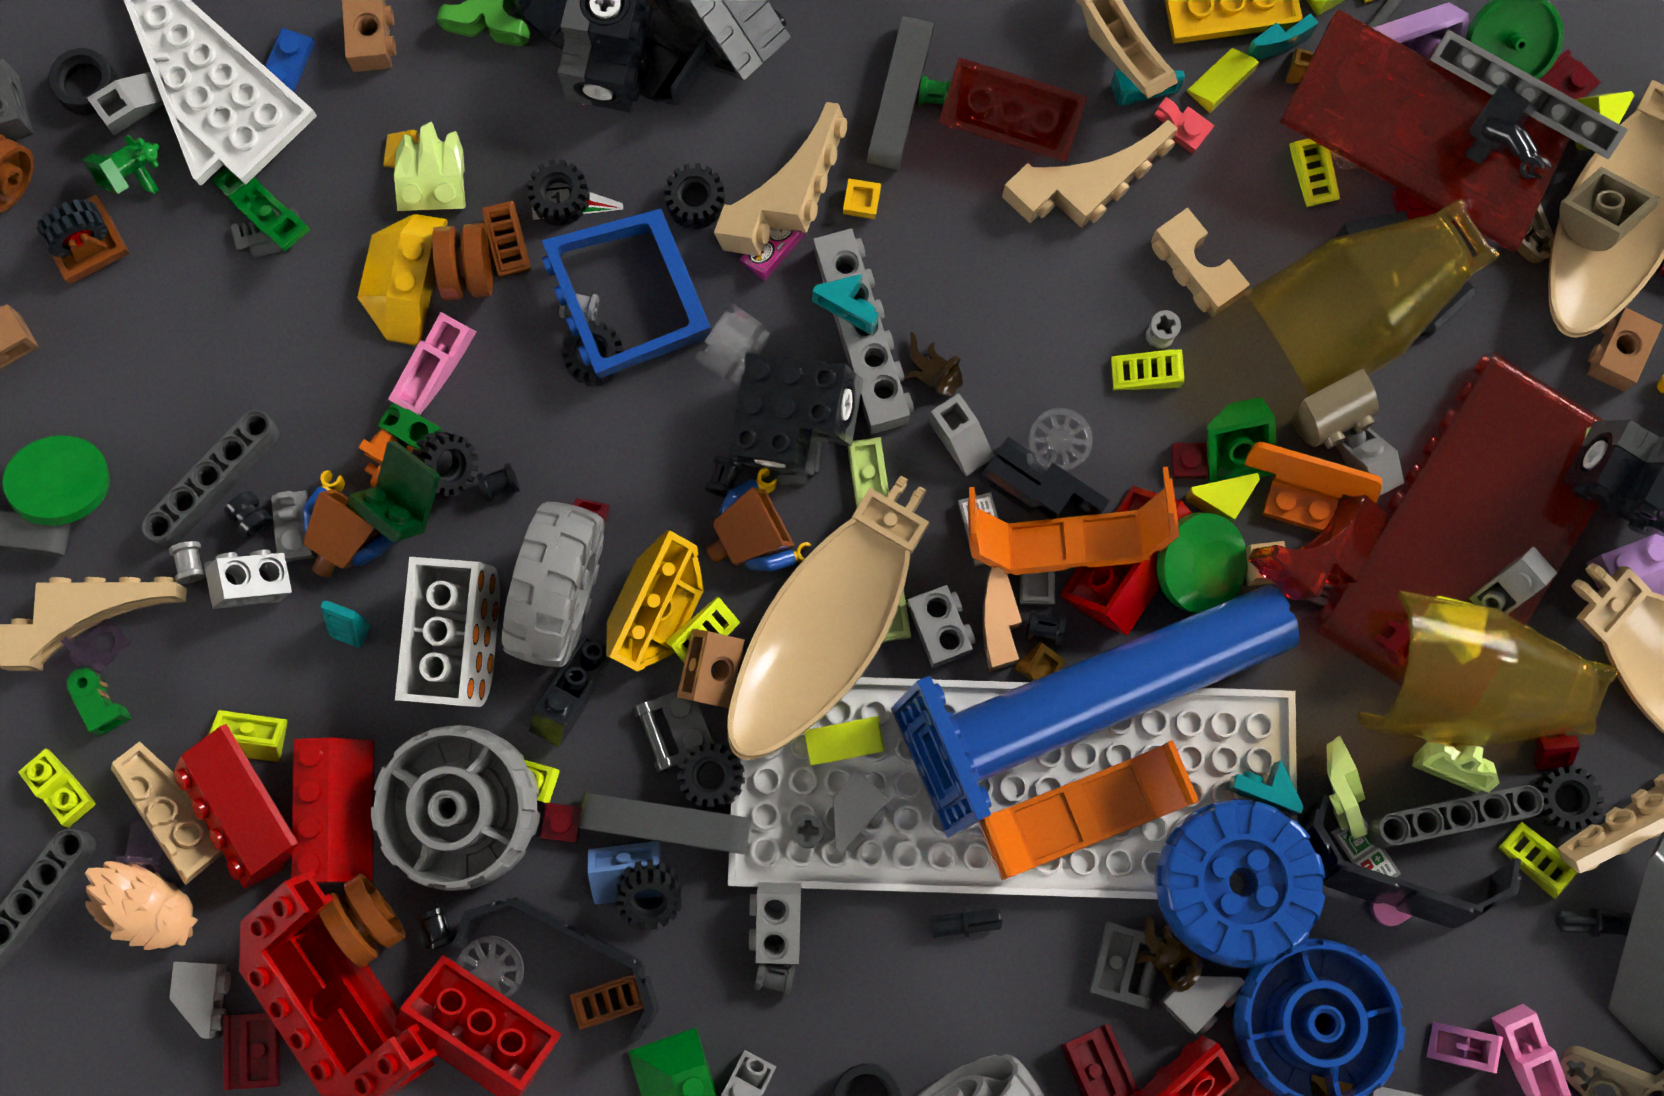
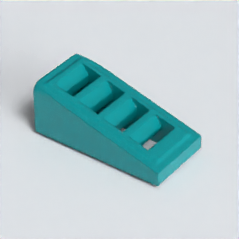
M1115 70L1111 80V87L1117 106L1179 92L1185 79L1184 71L1174 70L1178 83L1165 89L1160 94L1147 98L1121 70Z
M327 600L323 601L320 608L329 635L333 639L356 648L362 647L371 627L370 622L353 610Z

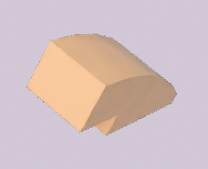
M991 567L986 583L982 611L984 651L989 672L1015 665L1019 660L1010 630L1019 628L1022 620L1008 575L999 567Z

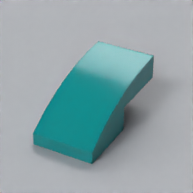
M1310 13L1286 32L1278 23H1275L1251 42L1246 54L1258 60L1287 52L1310 39L1319 22Z

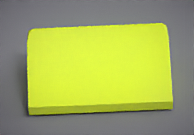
M1231 48L1186 92L1211 113L1255 72L1259 62L1255 58Z
M218 710L209 734L218 727L227 724L247 758L279 762L288 722L287 719Z

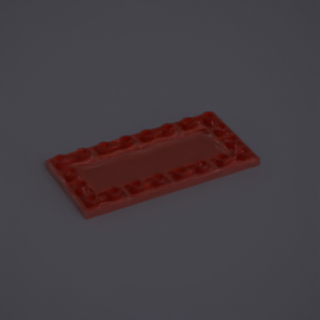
M1339 9L1333 14L1280 120L1282 124L1513 252L1520 248L1570 139L1530 116L1522 128L1529 133L1539 149L1537 152L1539 156L1549 160L1551 163V170L1546 165L1543 169L1537 165L1535 166L1534 172L1540 175L1542 180L1523 177L1519 170L1521 161L1518 157L1514 158L1508 147L1503 152H1497L1493 149L1482 165L1477 164L1464 155L1476 139L1468 132L1493 95ZM1528 162L1526 165V170L1530 173L1531 165Z

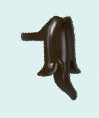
M910 332L911 359L922 372L910 371L907 373L905 380L916 378L941 395L954 396L956 389L963 385L962 374L959 368L961 359L955 355L948 361L936 354L934 349L935 343L933 342L928 347V356L931 359L929 360L920 354L916 336L913 332Z
M1148 915L1144 936L1147 946L1154 954L1149 951L1140 952L1137 956V964L1151 962L1164 973L1168 986L1176 992H1184L1191 988L1200 977L1203 969L1202 957L1171 935V929L1168 924L1162 927V935L1165 940L1155 937L1154 921ZM1192 965L1189 974L1179 982L1174 981L1175 978L1185 974L1187 966Z

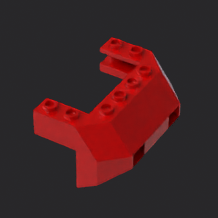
M314 869L284 881L240 921L239 972L320 1095L392 1096L435 1066L432 1059L438 1054L434 1048L430 1051L427 1049L417 1034L421 1030L417 1023L407 1028L404 1032L394 1027L399 1010L369 965L364 968H359L330 935L320 918L319 912L334 899L330 894L325 896L315 882L314 878L317 874Z

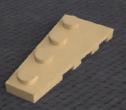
M1662 773L1654 779L1656 786L1649 791L1640 789L1631 795L1632 803L1623 809L1614 807L1607 812L1604 823L1601 825H1589L1558 847L1561 860L1581 874L1597 868L1600 863L1616 855L1627 853L1632 847L1648 839L1659 837L1664 832V774Z

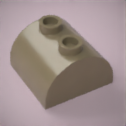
M1600 167L1561 201L1559 209L1560 220L1566 233L1577 244L1592 251H1606L1616 245L1657 207L1660 197Z
M1362 368L1303 399L1290 423L1308 445L1317 447L1324 443L1327 449H1330L1346 439L1343 433L1349 429L1354 428L1357 433H1361L1375 424L1372 417L1378 414L1379 404L1372 382Z

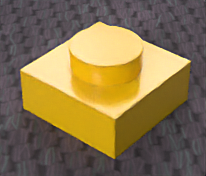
M848 179L843 214L876 219L881 184Z

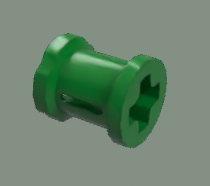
M922 75L918 105L923 106L925 103L945 105L946 109H951L955 79H949L948 82L928 80L927 76Z

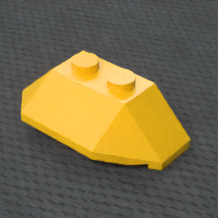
M413 214L371 236L357 298L387 341L417 346L420 340H422L436 277L432 247L434 227L447 226V219Z
M666 530L636 559L607 620V657L638 672L646 666L674 654V651L665 641L691 619L704 591L701 569L697 558V545L670 530Z

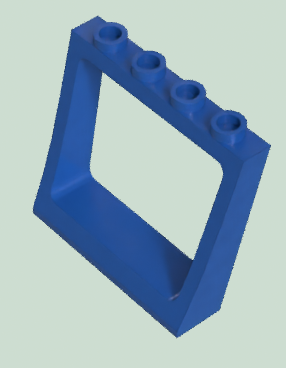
M661 209L541 240L547 256L542 257L543 264L548 275H556L559 286L554 287L556 296L561 306L568 304L572 314L566 317L569 328L574 337L580 334L584 346L578 348L586 367L593 366L599 379L663 354L715 337ZM646 233L652 234L656 239L685 308L689 324L684 328L609 358H603L600 355L563 264L562 254L567 251Z

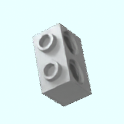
M258 550L250 553L249 556L239 557L235 552L217 555L216 559L205 568L212 609L278 603L292 593L284 553L271 554L270 550ZM259 570L267 573L270 582L260 576ZM225 573L231 574L235 578L236 585L231 584L227 580Z
M945 585L908 599V610L932 669L971 654L973 650L971 644L976 643L970 625H963L958 612L963 611L956 592L950 593L948 586ZM932 602H939L945 607L946 614L939 618L932 617L927 611V606ZM944 634H952L958 640V647L953 650H947L941 646L939 638Z
M758 882L757 894H750V916H756V929H750L749 951H756V963L799 964L801 883ZM770 900H779L785 907L780 911H772L767 908L766 903ZM769 935H779L783 938L784 942L773 946L768 944L765 939Z

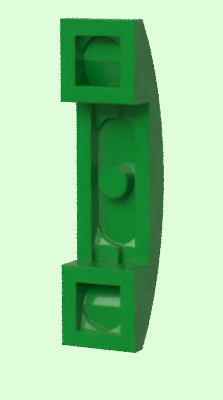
M225 168L211 179L219 190L270 241L284 252L311 230L292 210L287 209L260 184L255 176L245 185L228 168Z

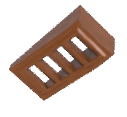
M514 201L482 208V215L499 278L531 271L529 256ZM514 228L513 233L496 237V232ZM514 242L518 243V246L499 250V246ZM521 255V260L504 264L502 262L504 258Z
M634 974L570 995L579 1030L645 1009ZM628 983L634 1000V1005L628 1006L622 985ZM613 988L616 989L621 1009L616 1011L609 992ZM601 992L608 1012L604 1015H601L595 995ZM589 997L594 1018L589 1020L587 1019L582 999Z

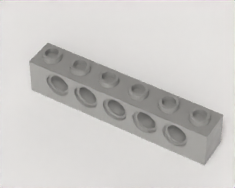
M1449 29L1429 59L1494 95L1500 85L1512 89L1538 106L1531 117L1608 160L1628 131L1627 128Z
M852 228L814 238L813 251L823 283L862 274V285L857 295L871 303L875 307V311L879 313L878 324L872 334L868 336L859 335L855 330L856 326L833 314L849 367L863 379L860 404L870 435L909 424L910 413L914 412L913 402L910 393H903L900 381H904L903 370L900 362H894L890 350L895 349L890 330L884 331L881 319L885 318L881 300H874L871 289L875 288V281L871 269H865L862 258L866 257L862 239H855ZM841 264H849L854 270L851 273L843 274L836 268ZM869 356H878L882 359L883 363L878 367H870L866 364L865 360ZM879 387H887L892 391L893 395L882 399L874 391Z

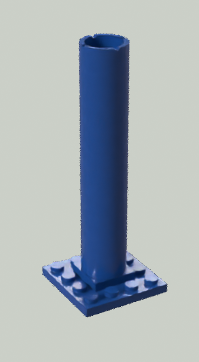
M1272 585L1257 588L954 714L951 711L946 712L943 705L946 703L944 692L938 683H933L931 676L916 681L891 707V711L946 837L949 838L959 834L991 815L989 808L992 804L989 794L983 786L979 787L978 782L1296 648L1299 644L1298 623L1294 613L1289 611L1290 604L1285 596Z

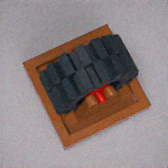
M97 194L86 200L83 199L81 202L77 199L72 200V203L69 205L67 202L61 203L62 207L58 209L56 207L51 208V213H44L42 215L43 220H38L36 225L47 250L52 255L64 280L69 285L130 254L103 201Z

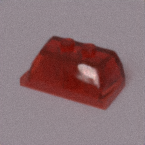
M959 57L939 124L1066 163L1087 96Z

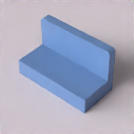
M659 841L588 849V877L594 904L617 902L618 878L621 874L625 875V869L628 866L635 870L636 862L641 861L644 867L647 866V860H653V866L657 867L659 861L661 862ZM645 889L636 893L635 896L639 899L661 897L663 894L654 889Z

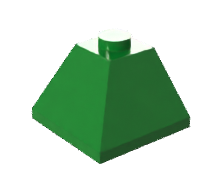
M1262 397L1229 403L1206 427L1209 483L1255 473L1259 474V478L1273 475V473L1244 464L1246 456L1255 443L1265 442L1276 446L1275 415Z
M697 1027L628 1051L641 1096H719Z

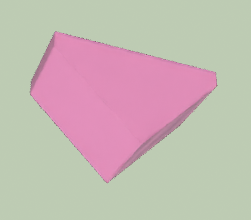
M1433 1022L1427 1058L1497 1074L1503 1037Z

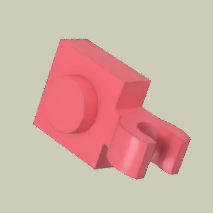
M1165 97L1158 106V110L1154 113V116L1160 121L1166 122L1169 120L1178 128L1173 141L1191 154L1195 153L1215 126L1189 106L1182 113L1178 106L1167 97Z

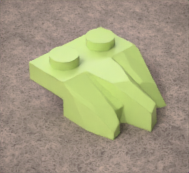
M431 121L421 126L420 143H415L410 135L404 134L396 149L394 169L397 211L464 209L466 207L463 173L465 172L463 148L456 131L448 133L445 141H441L438 139Z
M1338 736L1327 744V774L1334 794L1329 795V799L1341 830L1348 828L1353 840L1367 835L1358 802L1366 799L1358 770L1341 736Z
M1428 741L1414 754L1412 767L1475 793L1481 790L1489 793L1499 784L1494 763L1482 758V747L1469 745L1453 747L1443 743Z

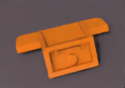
M1258 442L1252 446L1244 464L1273 473L1261 516L1326 535L1331 532L1337 505L1343 494L1376 503L1382 490L1383 481L1378 475L1265 442Z

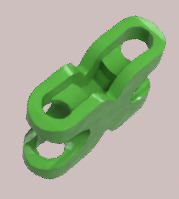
M467 0L460 5L444 4L439 8L436 16V22L443 30L467 37L479 35L485 27L489 28L491 38L501 44L525 46L530 37L527 24L523 20L508 15L511 7L515 5V0Z

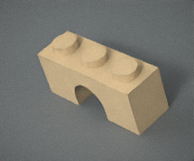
M1187 207L1156 229L1151 239L1152 248L1159 259L1166 260L1171 266L1177 282L1182 286L1186 285L1192 292L1197 307L1203 312L1207 311L1213 318L1241 298L1250 284L1230 259L1217 267H1206L1197 261L1194 250L1203 244L1208 232Z

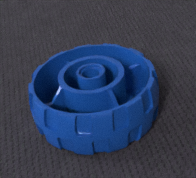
M1239 799L1211 803L1185 817L1166 839L1157 861L1155 872L1158 905L1163 918L1179 941L1200 957L1231 967L1248 968L1274 962L1284 952L1290 954L1308 938L1312 927L1319 920L1325 901L1323 879L1326 878L1321 856L1315 852L1309 840L1311 837L1296 820H1291L1278 811L1279 809L1258 801ZM1234 873L1238 874L1243 881V888L1238 894L1232 891L1229 883L1230 876Z
M1311 938L1306 939L1290 954L1284 952L1274 962L1252 967L1247 971L1243 978L1245 983L1238 990L1235 1008L1232 1010V1029L1239 1048L1238 1053L1251 1075L1275 1096H1318L1313 1095L1311 1092L1312 1075L1324 1077L1329 1096H1368L1376 1089L1381 1088L1395 1070L1393 1065L1399 1052L1403 1051L1405 1042V1027L1402 1026L1400 1012L1403 1006L1395 986H1391L1382 973L1383 969L1367 955L1346 944L1326 939ZM1321 1013L1324 1014L1327 1023L1323 1034H1320L1315 1027V1019ZM1338 1081L1353 1084L1354 1087L1341 1093Z

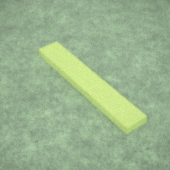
M881 437L852 441V446H847L857 509L869 488L886 497L889 494ZM904 591L897 613L884 642L911 638Z

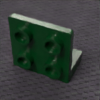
M395 440L389 441L386 445L376 487L349 494L347 506L393 543L425 532L440 476Z

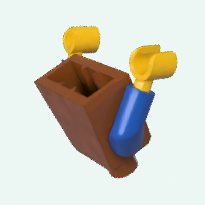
M763 468L758 472L757 480L750 479L728 491L719 509V517L713 522L719 539L706 546L710 558L715 563H719L729 556L734 565H745L746 568L752 571L772 572L794 566L795 562L801 564L805 558L801 556L800 551L801 549L810 548L812 545L804 542L794 552L791 550L795 545L768 493L776 488L777 479L771 483L762 481V478L770 474L768 468Z
M329 470L321 474L322 487L315 489L302 508L303 530L305 532L304 545L318 554L311 568L316 574L326 578L331 577L336 566L343 569L355 565L363 566L384 554L396 543L385 537L347 506L348 497L340 493L345 487V481L339 475L334 483L329 484L333 477Z

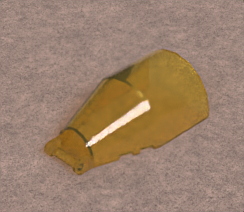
M1462 199L1457 200L1435 214L1333 238L1242 294L1245 303L1249 301L1271 330L1297 373L1308 397L1362 368L1369 376L1402 356L1471 276L1500 256L1495 247L1490 248L1467 214L1466 210L1468 207ZM1454 219L1478 254L1474 258L1451 220Z
M1399 590L1397 597L1402 602L1408 615L1410 630L1409 660L1403 686L1393 708L1386 716L1358 712L1357 719L1364 727L1374 732L1446 745L1479 747L1572 732L1594 735L1598 725L1595 721L1609 683L1610 681H1615L1618 669L1605 663L1584 659L1557 642L1551 641L1537 633L1533 628L1511 618L1500 609Z

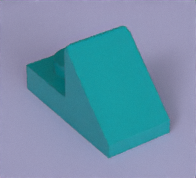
M862 274L818 284L812 290L813 303L870 335L878 324L879 313L875 311V307L864 299H854L862 285Z
M1281 760L1273 764L1266 784L1262 783L1263 777L1247 771H1243L1242 775L1236 774L1230 777L1227 791L1253 801L1268 804L1292 816L1302 813L1304 806Z

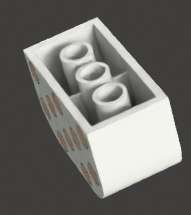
M409 557L395 700L473 707L484 705L490 692L493 677L500 605V581L494 566L475 561Z

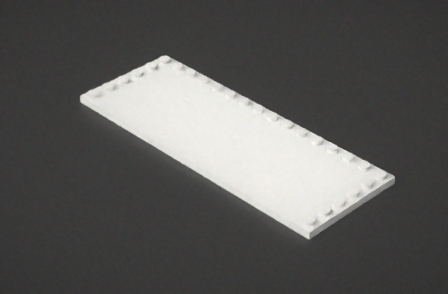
M860 677L851 690L811 728L879 716L886 751L811 765L805 733H803L786 746L758 759H741L740 763L745 769V772H743L745 784L741 785L740 789L742 792L740 796L736 795L734 797L735 801L731 803V815L747 817L752 820L746 855L729 852L728 886L758 887V882L801 883V889L1158 900L1155 884L1157 861L1166 839L1174 828L1189 814L1211 803L1232 799L1253 801L1226 790L1231 776L1236 774L1242 775L1243 771H1247L1263 777L1262 783L1266 784L1273 764L1281 760L1297 792L1295 691L1201 688L978 782L979 787L983 786L988 792L992 804L989 810L991 813H994L1132 759L1173 740L1199 801L1001 881L978 823L949 838L946 837L891 711V707L920 679ZM932 679L934 684L938 683L941 686L946 699V703L943 704L947 713L951 711L952 714L1029 683ZM858 771L889 798L885 805L889 812L876 826L872 823L866 826L861 832L866 838L852 854L846 849L840 855L836 851L833 797L850 777ZM1280 811L1291 820L1297 821V815L1292 816ZM807 814L819 818L824 826L823 840L816 847L810 849L800 847L793 839L792 827L796 819ZM806 822L803 829H798V834L804 835V841H811L812 835H818L819 830L813 829L811 822ZM1234 873L1230 876L1229 883L1232 891L1238 894L1243 888V881L1238 874Z

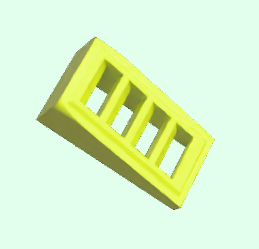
M1327 134L1290 143L1291 156L1306 207L1339 200L1340 195ZM1316 148V155L1305 157V150ZM1320 160L1321 167L1307 169V163ZM1324 174V180L1310 183L1309 176ZM1328 187L1329 192L1313 196L1312 189Z
M1182 349L1111 357L1113 391L1180 388L1184 383ZM1165 363H1171L1172 375L1166 376ZM1137 364H1143V379H1138ZM1151 364H1157L1158 377H1152ZM1123 365H1129L1130 380L1124 381Z
M718 596L665 641L683 663L687 653L683 643L687 639L689 641L692 629L707 631L702 625L707 620L717 631L715 633L728 636L740 624L739 620ZM716 610L727 622L725 625L721 626L712 616Z
M1523 822L1499 846V849L1511 861L1515 858L1521 859L1520 869L1554 899L1561 894L1578 874L1576 870L1561 860L1557 848ZM1525 836L1529 842L1519 853L1514 847ZM1537 847L1540 853L1530 862L1526 857ZM1547 857L1552 862L1542 871L1538 866ZM1559 868L1563 873L1554 881L1550 876Z

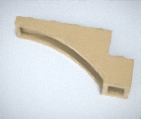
M1075 0L1082 8L1090 38L1147 98L1160 94L1165 89L1178 83L1175 71L1152 46L1130 14L1123 0Z
M826 102L819 120L807 140L777 174L732 205L724 204L714 231L723 251L760 256L763 245L769 241L770 228L796 230L807 234L811 221H814L817 216L819 197L827 188L829 169L837 160L838 144L840 139L844 138L847 131V120L843 117L838 103Z
M1167 120L1154 132L1134 145L1113 155L1087 163L1061 167H1032L1027 163L1005 184L1002 198L1029 223L1038 216L1041 219L1044 218L1056 204L1079 227L1083 228L1089 221L1092 223L1098 221L1107 210L1105 205L1112 199L1118 201L1130 188L1128 183L1135 177L1141 179L1151 169L1153 164L1150 162L1157 155L1162 158L1175 145L1173 138L1178 128Z
M51 577L49 578V583H36L33 620L16 618L11 619V624H0V668L7 671H43V664L53 654L89 628L134 609L164 603L186 602L187 588L175 582V578L154 577L153 582H141V579L136 577H120L119 582H106L105 578L85 577L84 582L71 583L70 578Z

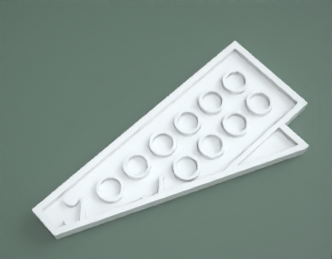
M124 0L192 178L200 186L222 165L228 168L246 185L317 117L311 107L191 0Z

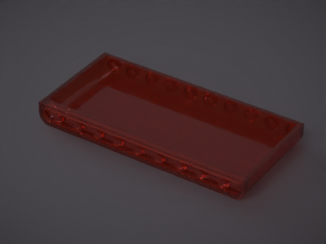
M1493 352L1490 356L1484 354L1479 359L1473 369L1477 373L1472 383L1467 381L1458 392L1456 398L1460 400L1455 410L1450 408L1445 413L1439 423L1443 427L1438 437L1433 435L1428 440L1422 450V453L1426 455L1420 465L1415 463L1404 478V480L1409 482L1403 492L1398 490L1387 505L1391 509L1389 515L1385 520L1380 518L1369 534L1374 537L1368 548L1363 545L1352 561L1356 565L1350 576L1345 574L1334 589L1335 592L1339 593L1332 604L1327 602L1316 618L1321 622L1315 630L1317 633L1457 723L1464 721L1477 706L1554 577L1547 586L1494 625L1486 618L1479 656L1462 665L1422 605L1437 596L1473 604L1469 598L1533 546L1558 572L1599 505L1593 500L1586 501L1571 493L1573 488L1563 483L1562 480L1580 447H1583L1582 443L1585 439L1587 428L1592 427L1594 421L1605 420L1496 352ZM1407 619L1418 625L1423 644L1406 664L1400 668L1390 662L1386 650L1379 646L1376 636L1380 634L1385 638H1391L1394 633L1389 630L1387 623L1393 620L1402 625Z

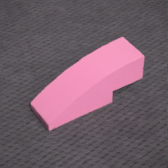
M440 312L425 342L420 340L388 400L420 416L447 381L477 331Z
M1521 1004L1491 1018L1497 1035L1503 1037L1502 1047L1525 1096H1571L1556 1051L1548 1045L1535 1011Z

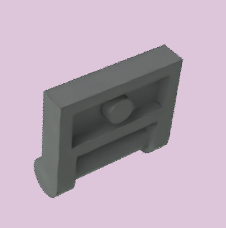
M678 690L632 708L635 717L641 720L656 759L654 766L657 774L678 767L680 762L684 763L686 759L684 755L687 752L691 753L694 751L693 747L697 745L703 746L704 743L714 744L698 702L677 698ZM662 709L679 751L678 754L673 756L668 754L653 713Z
M1106 922L1088 992L1143 1009H1152L1154 1000L1150 998L1158 968L1151 962L1144 963L1137 994L1128 992L1140 943L1147 945L1144 932ZM1155 936L1158 939L1165 940L1164 938ZM1148 947V951L1154 954V952Z

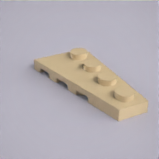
M140 741L112 762L111 770L185 885L223 854L221 850H217L213 846L209 837L210 830L204 820H199L194 814L191 805L192 800L186 790L183 791L178 787L174 778V772Z

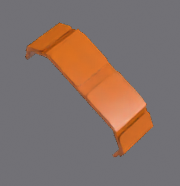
M1163 467L1164 489L1139 510L1017 523H1006L979 509L975 488L969 487L968 525L971 556L990 567H999L1005 571V574L1012 573L1013 575L1062 571L1070 567L1080 566L1092 568L1140 563L1143 560H1150V555L1155 551L1163 550L1179 537L1173 480L1169 478L1168 467Z
M1173 740L1132 759L1011 807L991 813L990 816L981 820L978 824L1002 881L1199 801Z

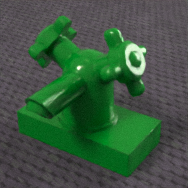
M127 135L125 137L127 145L108 156L92 153L81 160L99 189L119 194L129 188L124 178L133 173L144 191L154 194L160 191L145 168L146 163H149L153 169L159 166L156 160L158 156L157 150L159 149L157 143L151 144L150 142H145L142 138L133 140L131 136Z

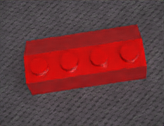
M1132 486L1115 512L1139 510L1158 493ZM1175 499L1178 520L1192 513L1182 501ZM1155 551L1150 555V560H1143L1140 563L1092 568L1080 566L1076 569L1059 596L1103 627L1127 636L1160 587L1156 568L1158 552Z
M224 724L180 756L174 770V778L178 787L183 791L186 790L191 798L192 809L199 820H204L210 830L209 837L213 846L217 850H221L226 857L230 875L234 880H239L243 888L246 889L281 872L298 842L227 724Z
M346 738L294 739L292 834L298 844L292 853L291 879L314 869L317 874L314 880L317 884L346 883L359 873L364 874L373 882L374 830L371 821V806H374V740Z
M445 955L439 958L401 1006L394 1026L401 1032H404L407 1028L417 1023L421 1029L417 1034L429 1051L434 1048L438 1057L496 1096H523L562 1035Z
M1201 1035L1196 1041L1188 1043L1182 1049L1180 1055L1168 1066L1160 1068L1154 1075V1079L1142 1090H1137L1130 1096H1222L1239 1080V1077L1222 1047L1217 1042Z

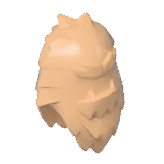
M105 861L103 864L104 868L96 867L86 870L85 875L91 883L86 886V893L91 902H85L86 908L95 918V921L112 933L110 937L112 940L129 941V946H144V950H153L157 948L164 949L173 945L184 946L187 938L193 936L192 927L197 923L198 919L193 917V905L188 895L184 894L174 883L166 881L158 872L152 873L137 864L129 863L125 865L114 861Z

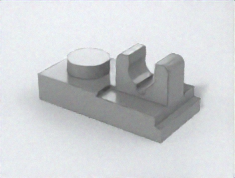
M306 490L278 492L277 495H272L271 497L276 552L284 553L286 562L315 558V552L304 545L305 532L303 530L302 508L309 499L308 491Z

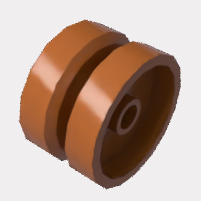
M0 134V213L7 211L20 200L31 182L34 171V156L31 150L11 139H6L2 134Z
M484 223L465 224L461 232V240L453 225L434 227L432 237L433 260L437 285L442 300L462 299L465 294L466 285L473 298L491 297L493 295V268L489 239Z
M361 873L344 884L346 899L342 895L331 893L330 895L334 900L319 912L320 918L337 945L359 968L366 967L379 957L378 944L386 948H392L406 938L403 926L388 901L377 887Z

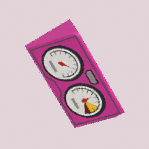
M770 228L769 241L763 245L760 256L744 254L739 259V262L765 282L806 233L796 230Z

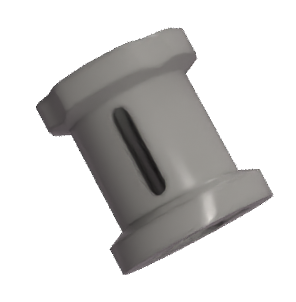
M576 294L587 323L588 321H595L599 307V295L593 294L590 297ZM560 304L559 317L566 318L571 316L568 304L564 306Z
M1168 310L1156 313L1146 331L1148 343L1157 349L1170 347L1181 329L1179 317L1174 312Z
M182 542L172 545L168 549L169 554L174 556L177 569L175 582L187 584L206 578L205 569H202L198 552L201 549L200 542Z

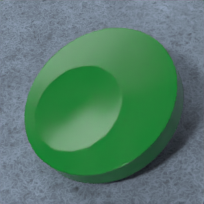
M1491 0L1480 9L1472 20L1466 39L1531 76L1540 79L1551 69L1560 54L1564 39V27L1558 10L1548 0Z
M65 435L45 437L26 445L12 457L3 475V490L12 509L25 520L40 525H63L87 516L101 504L110 485L109 469L100 450L84 439Z
M1197 512L1180 518L1178 520L1179 537L1157 554V576L1163 593L1172 604L1182 610L1199 613L1231 600L1237 595L1247 570L1246 546L1236 526L1221 515Z

